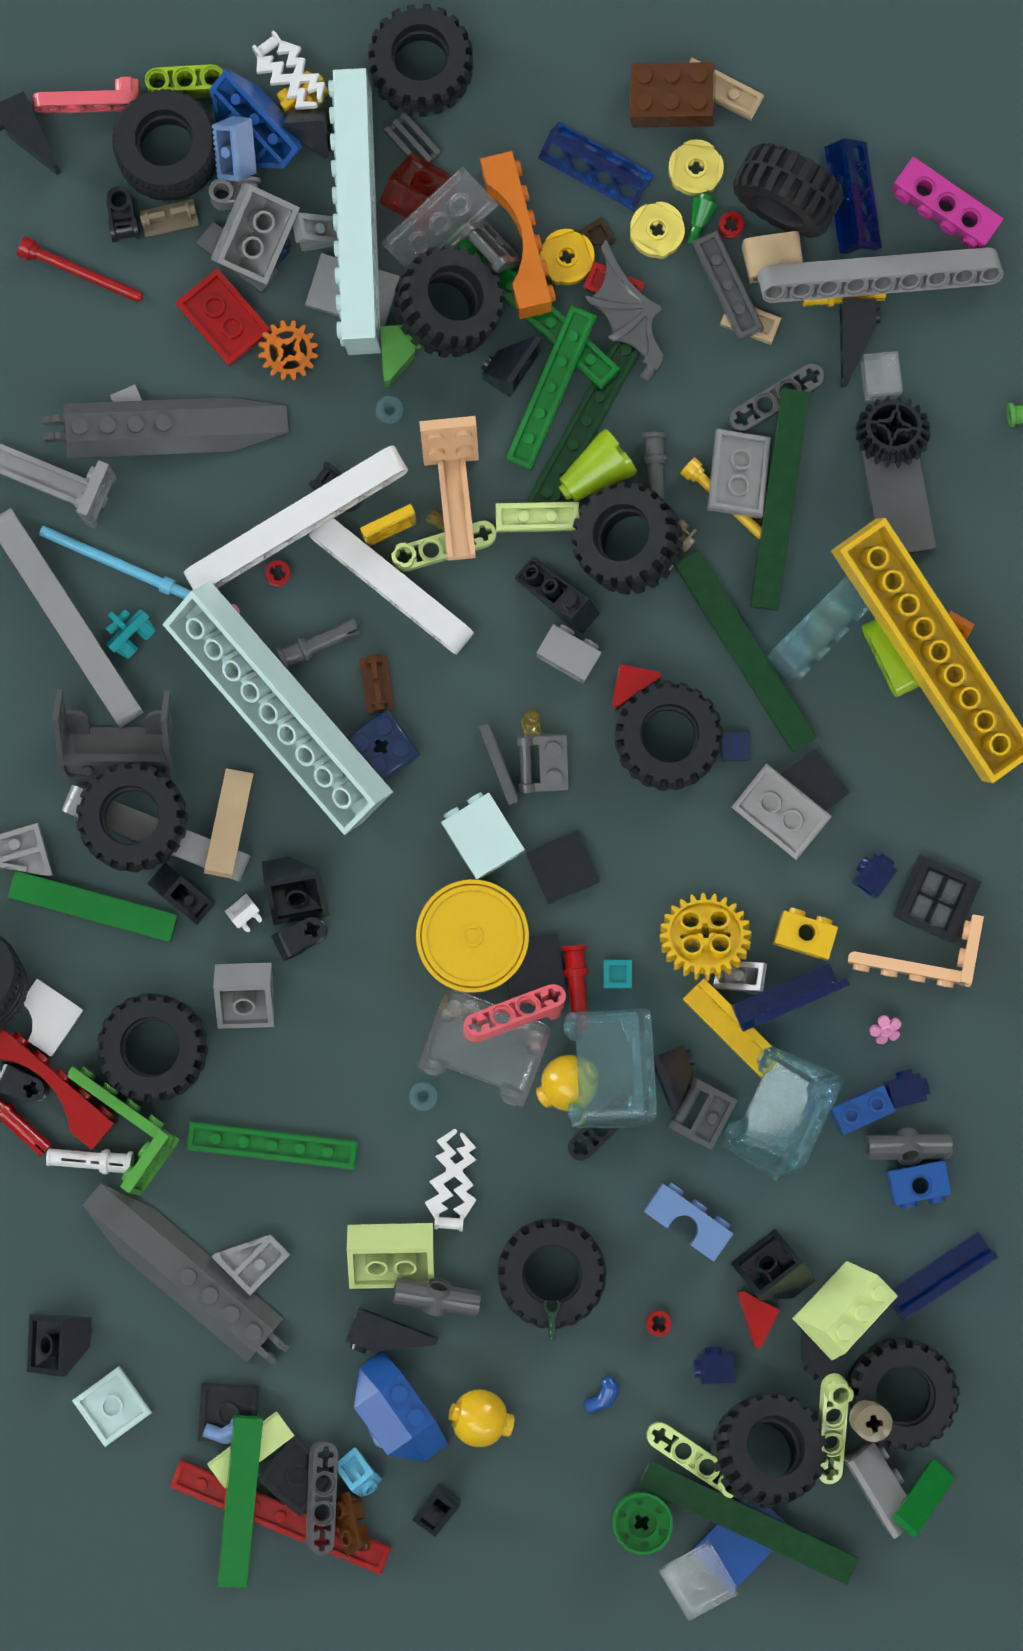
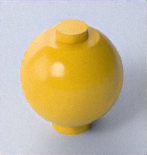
M576 1055L559 1056L553 1059L544 1069L541 1077V1086L536 1089L537 1097L546 1108L553 1105L562 1111L580 1110L587 1106L596 1094L598 1071L592 1062L588 1063L582 1057Z
M477 1389L463 1394L456 1404L453 1403L449 1410V1420L452 1421V1428L462 1442L472 1447H487L496 1443L501 1436L509 1437L514 1427V1415L507 1413L506 1406L501 1398L488 1390Z

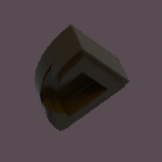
M602 217L579 230V233L582 236L585 235L592 245L602 246L605 240H607L609 245L616 243V238Z

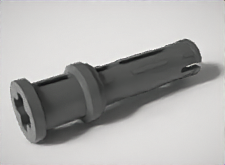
M665 432L643 433L642 439L645 440V456L642 458V462L644 465H647V488L656 491L664 499L663 465L667 462V456L664 455V439L667 438V434Z
M352 618L308 639L299 637L297 642L284 648L277 647L275 650L280 662L289 670V666L303 660L306 662L310 661L313 658V654L356 635L358 636L360 632Z

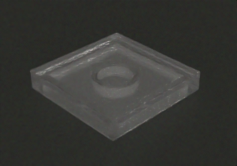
M710 1542L660 1568L659 1571L689 1621L738 1595L739 1592Z

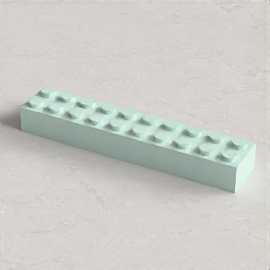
M366 68L333 70V80L328 81V88L333 107H329V116L334 133L330 134L331 150H334L335 160H331L332 177H335V185L337 186L332 187V199L338 213L333 214V227L337 233V239H339L334 241V254L339 266L335 268L336 285L338 284L340 293L336 295L337 312L339 311L341 322H337V337L340 339L341 346H345L348 355L381 353L372 87Z
M211 581L192 590L162 624L344 835L361 825L393 793L384 780Z

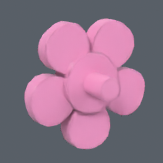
M883 1015L877 1019L879 1025L874 1024L869 1029L870 1034L875 1037L878 1044H885L888 1041V1037L891 1041L899 1038L900 1032L898 1029L901 1027V1022L898 1018L890 1020L888 1016Z

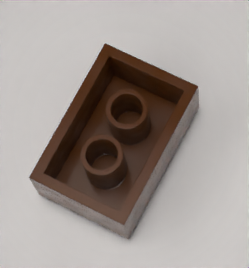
M714 62L631 63L630 119L632 127H714L716 79Z

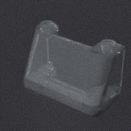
M447 991L438 1008L417 1067L434 1076L445 1073L447 1068L500 1087L499 1094L505 1103L524 1107L551 1035V1029L539 1021H534L487 1040L471 1042L466 1039L463 1033L465 1019L475 1012L494 1006V1004L459 991ZM497 1013L494 1016L498 1023L503 1024L510 1020L509 1016L505 1013ZM472 1024L471 1029H476L477 1032L481 1031V1027Z

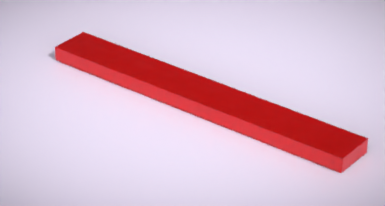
M181 1459L169 1487L224 1509L226 1488L223 1487L214 1473ZM256 1490L253 1522L306 1544L307 1511L299 1518L277 1498ZM315 1515V1518H316L317 1520H323V1519H324V1518H322V1517H320V1516ZM335 1523V1542L329 1554L381 1575L392 1546L371 1538L370 1550L364 1552L358 1550L346 1556L344 1546L341 1543L339 1527ZM314 1525V1528L320 1530L319 1539L314 1540V1544L319 1546L320 1549V1545L326 1542V1539L321 1537V1528L327 1529V1526Z

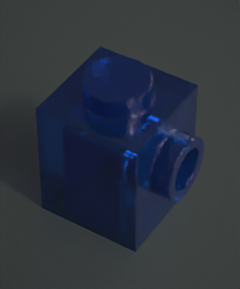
M873 854L870 859L865 856L856 868L859 874L852 883L873 899H876L898 870L893 867L895 863L884 854H880V856Z
M912 1069L895 1073L896 1079L884 1081L887 1094L894 1109L927 1101L926 1095L930 1094L926 1077L921 1078L920 1073L913 1074Z
M721 1347L704 1348L705 1353H698L699 1360H694L693 1362L694 1377H700L701 1384L736 1382L735 1357L732 1351L722 1352Z

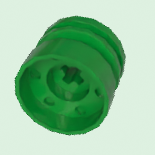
M646 1491L632 1492L622 1497L615 1505L611 1516L612 1530L617 1541L627 1551L638 1555L652 1554L662 1549L669 1541L673 1530V1518L668 1506L658 1496ZM637 1515L641 1517L648 1516L649 1519L646 1521L648 1527L646 1529L634 1527L637 1522L635 1519Z

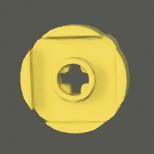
M689 140L683 143L682 146L678 147L677 150L675 149L672 153L668 166V173L673 187L689 196H699L700 193H712L720 183L724 170L721 155L719 156L713 145L703 140ZM694 162H699V167L704 168V170L698 174H693L688 169V166H693Z
M656 202V204H646L641 206L632 217L630 240L635 248L645 256L658 259L667 258L668 255L673 254L681 246L684 239L685 227L682 216L674 206L668 203ZM658 224H661L664 234L654 236L650 227L652 225L656 227Z

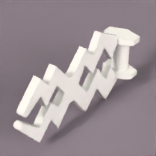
M274 30L271 32L272 37L260 46H252L253 52L257 57V74L272 73L271 86L290 84L287 99L297 98L296 110L318 108L316 102L304 101L307 90L306 88H300V85L309 83L308 94L317 91V100L321 102L326 84L325 82H318L320 78L319 73L303 74L306 60L305 58H298L301 51L300 46L282 41ZM278 46V55L289 54L286 67H296L294 73L282 74L284 62H272L274 59L273 55H265Z
M454 1129L437 1140L445 1152L435 1157L445 1166L446 1171L429 1181L439 1194L426 1201L425 1204L435 1218L434 1229H456L463 1232V1221L476 1202V1199L467 1193L474 1185L463 1173V1169L476 1161L470 1154L476 1147L464 1133H460L465 1146L457 1148V1151L464 1159L455 1164L450 1158L457 1153L446 1143L457 1133V1130ZM455 1177L463 1183L454 1189L457 1195L465 1202L453 1209L460 1215V1218L439 1217L440 1213L448 1209L441 1203L454 1196L445 1187L444 1183Z

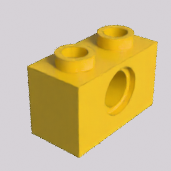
M790 908L789 912L784 910L781 913L772 944L818 959L828 960L838 930L837 926L832 925L833 920L817 916L816 920L805 917V911ZM803 925H807L813 930V937L809 941H805L799 936V928Z

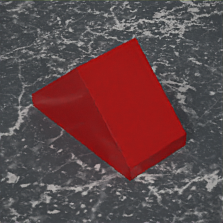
M620 664L612 702L613 710L616 711L625 705L637 691H642L647 685L659 682L662 678L661 674L658 671Z
M743 1290L737 1291L755 1348L762 1347L780 1310L764 1301H760Z

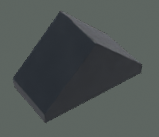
M327 107L288 110L282 127L320 156L327 159L331 151V128Z
M438 1483L412 1521L436 1537L460 1507L461 1499Z

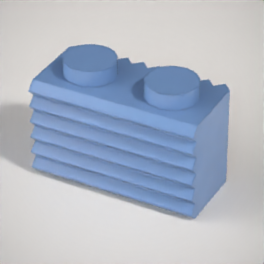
M232 116L213 124L212 128L214 130L212 133L215 140L213 144L216 151L214 155L216 156L215 161L217 164L215 166L217 167L218 179L241 181L250 175L257 174L252 119Z

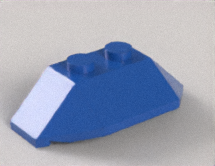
M225 69L209 89L210 96L213 98L216 123L232 116L251 118L256 168H286L302 147L300 140L282 127L285 113L258 85L229 69Z
M383 1351L359 1368L354 1410L386 1455L426 1462L449 1445L433 1416L404 1375Z

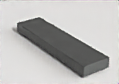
M716 230L692 241V246L738 342L763 331L764 327L718 231Z

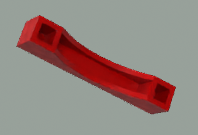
M4 1028L0 1032V1059L16 1062L41 1076L53 1088L62 1102L68 1118L70 1132L91 1150H95L116 1126L117 1123L113 1120L115 1115L104 1105H101L100 1108L91 1101L93 1096L81 1086L77 1090L70 1084L71 1079L62 1069L59 1068L55 1071L49 1066L48 1063L51 1060L41 1051L37 1050L34 1053L27 1047L29 1041L20 1033L16 1032L13 1035Z

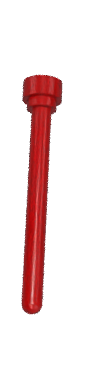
M24 236L20 242L17 257L27 261L29 259L41 260L135 302H140L143 299V294L140 291L45 251L32 238Z

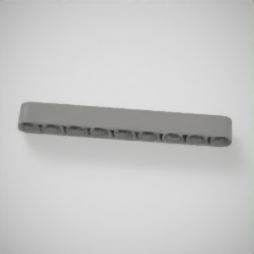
M975 248L770 265L762 268L757 276L763 299L769 303L992 285L1003 278L1004 271L995 249Z
M9 508L1 513L0 544L120 728L143 714V710L14 511Z

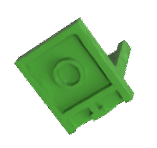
M72 1066L68 1072V1077L154 1138L151 1143L146 1142L138 1153L140 1157L135 1166L131 1165L122 1176L124 1182L120 1187L130 1194L142 1196L180 1139L163 1129L162 1127L165 1123L154 1115L150 1114L149 1117H146L139 1112L142 1108L139 1104L129 1098L125 1102L117 1095L120 1091L107 1082L101 1085L94 1080L97 1075L84 1066L81 1070Z

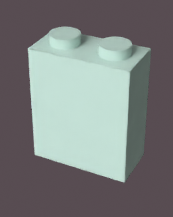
M482 792L467 800L469 805L459 810L458 807H455L444 814L445 820L441 822L476 880L482 879L525 851L490 793L483 796Z

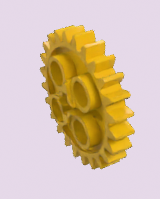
M705 893L701 894L700 900H696L692 894L690 895V903L680 899V909L672 905V915L665 914V923H662L660 927V932H662L660 934V942L664 943L661 945L662 953H667L666 961L672 962L675 960L674 970L683 967V976H687L691 971L694 972L695 980L699 978L700 974H704L706 981H709L710 974L712 973L718 979H721L722 970L730 975L731 965L739 968L740 959L746 960V950H750L751 942L749 940L751 939V931L747 930L749 929V921L743 920L744 911L736 913V903L728 907L727 898L725 897L721 902H718L716 894H713L710 900L706 899ZM722 921L725 924L723 926H716L713 922ZM687 922H694L697 925L694 927H687L684 924ZM717 946H723L726 948V950L720 952L716 951L714 948ZM695 947L698 951L691 953L686 951V949Z

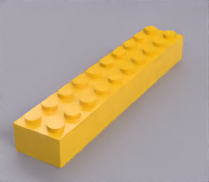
M877 518L832 549V554L983 782L994 783L1023 762V727L887 519Z

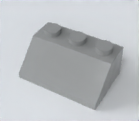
M243 183L210 260L267 285L300 207L253 185Z
M867 1441L844 1455V1461L885 1530L895 1539L905 1531L892 1518L906 1497L904 1490L900 1486L905 1482L896 1468L891 1470L885 1461L890 1457L883 1445H876L875 1442Z

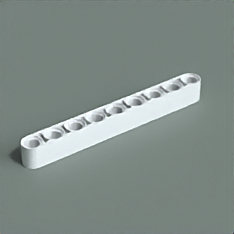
M389 446L191 565L183 573L193 590L210 581L216 588H219L401 478L408 472V468L396 447Z

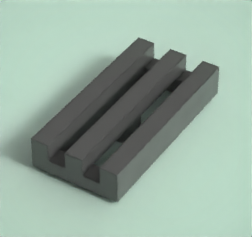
M402 113L398 119H395L390 126L384 129L387 136L420 172L441 155V151L406 113ZM404 122L432 152L431 155H429L424 150V148L414 139V137L404 128V126L402 125ZM398 129L425 160L421 162L393 131Z

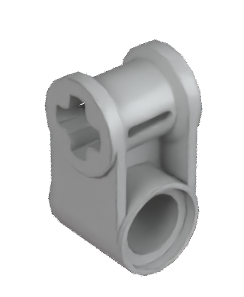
M249 176L241 181L214 180L209 186L212 206L221 211L232 210L242 184L247 183L259 188L261 179ZM219 190H225L229 193L225 199H218L214 195Z

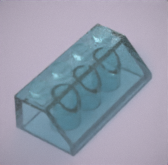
M847 575L768 655L767 659L770 664L788 682H791L794 678L800 681L810 671L807 665L814 658L820 661L830 650L827 645L833 639L839 641L849 631L846 626L853 619L858 622L869 611Z

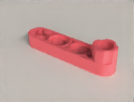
M131 77L115 79V90L38 92L33 94V111L46 114L121 112L127 104H130V101L135 100L139 96V80Z
M550 984L467 1016L464 1021V1036L471 1042H481L544 1017H548L551 1020L557 1019L561 1016V1011L564 1008L566 993L559 985ZM530 1003L535 1007V1011L526 1014L520 1010V1005ZM497 1013H505L509 1016L510 1020L502 1024L498 1023L494 1016ZM472 1024L481 1027V1031L477 1032L476 1029H471Z

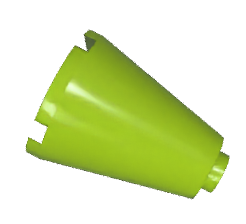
M604 429L595 437L559 479L562 485L558 488L567 500L572 498L575 502L602 491L603 487L616 485L637 474L631 459L626 452L622 451L618 446V441L607 429Z

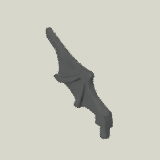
M605 240L601 247L606 264L604 282L596 294L592 297L586 296L585 298L590 306L601 311L609 321L611 335L608 336V339L613 342L627 343L643 355L644 360L642 362L646 364V367L639 377L649 382L654 373L661 367L665 356L657 345L652 332L653 319L658 313L662 312V307L645 297L629 281L615 259L607 240Z

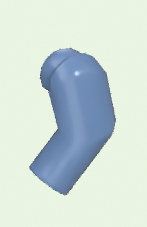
M233 1418L231 1423L223 1428L207 1423L202 1437L222 1444L231 1443Z

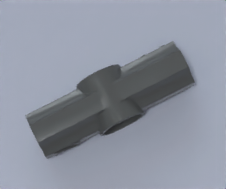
M903 1128L894 1135H866L864 1139V1154L868 1160H899L902 1165L912 1166L921 1162L922 1159H951L953 1141L951 1135L918 1134L913 1128Z
M397 1277L392 1303L420 1307L425 1313L433 1316H442L446 1312L477 1316L480 1308L481 1291L454 1287L448 1281L440 1278H432L427 1282Z

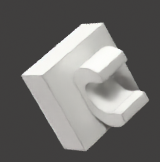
M247 894L225 911L237 928L242 927L246 932L250 931L246 924L249 919L254 917L259 923L262 921L258 913L260 910Z

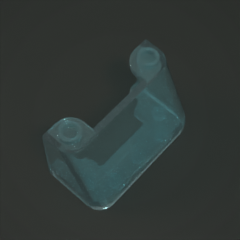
M633 1008L567 1014L564 1021V1033L568 1035L571 1041H576L579 1096H577L576 1102L570 1103L568 1107L572 1128H636L652 1122L656 1116L657 1102L652 1020L649 1010Z
M770 1047L764 1049L758 1056V1070L763 1073V1076L745 1117L728 1125L725 1131L726 1138L722 1146L775 1181L797 1174L806 1165L840 1092L843 1077L834 1071L781 1049Z

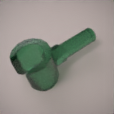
M546 1300L543 1309L548 1315V1340H555L556 1315L559 1313L561 1305L557 1300V1310L549 1312L546 1307Z

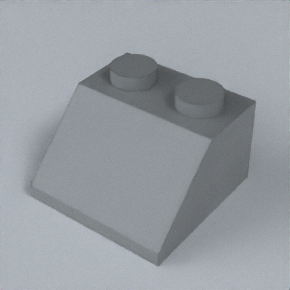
M272 963L215 964L213 989L218 1029L274 1027Z

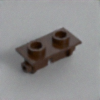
M371 654L367 658L359 659L367 714L382 712L385 709L389 711L395 710L387 655L378 656V654Z
M350 1491L336 1498V1519L346 1556L358 1550L360 1552L370 1550V1544L372 1543L367 1523L358 1524L357 1520L365 1518L361 1497H357L355 1493H350Z

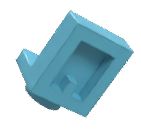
M356 1447L338 1461V1473L349 1489L359 1497L374 1492L378 1487L377 1484L382 1481L381 1476L373 1470Z

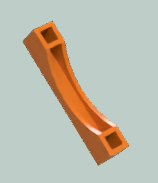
M512 151L480 158L481 173L487 195L497 201L509 213L517 226L522 240V260L518 274L513 282V296L519 319L552 312V302L556 301L553 286H547L545 278L549 276L547 262L540 259L539 251H543L539 234L534 235L532 229L533 226H536L532 209L527 210L526 202L529 201V194L526 184L521 185L519 177L523 176L520 160H514Z

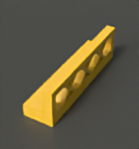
M704 978L682 999L761 1079L785 1059Z

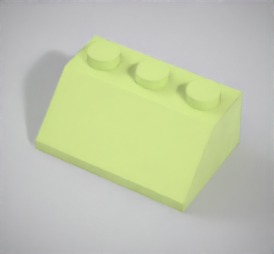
M433 1223L348 1225L347 1261L349 1289L394 1288L397 1277L423 1282L434 1278Z
M846 1261L792 1319L831 1360H834L845 1354L897 1298V1295L877 1274Z

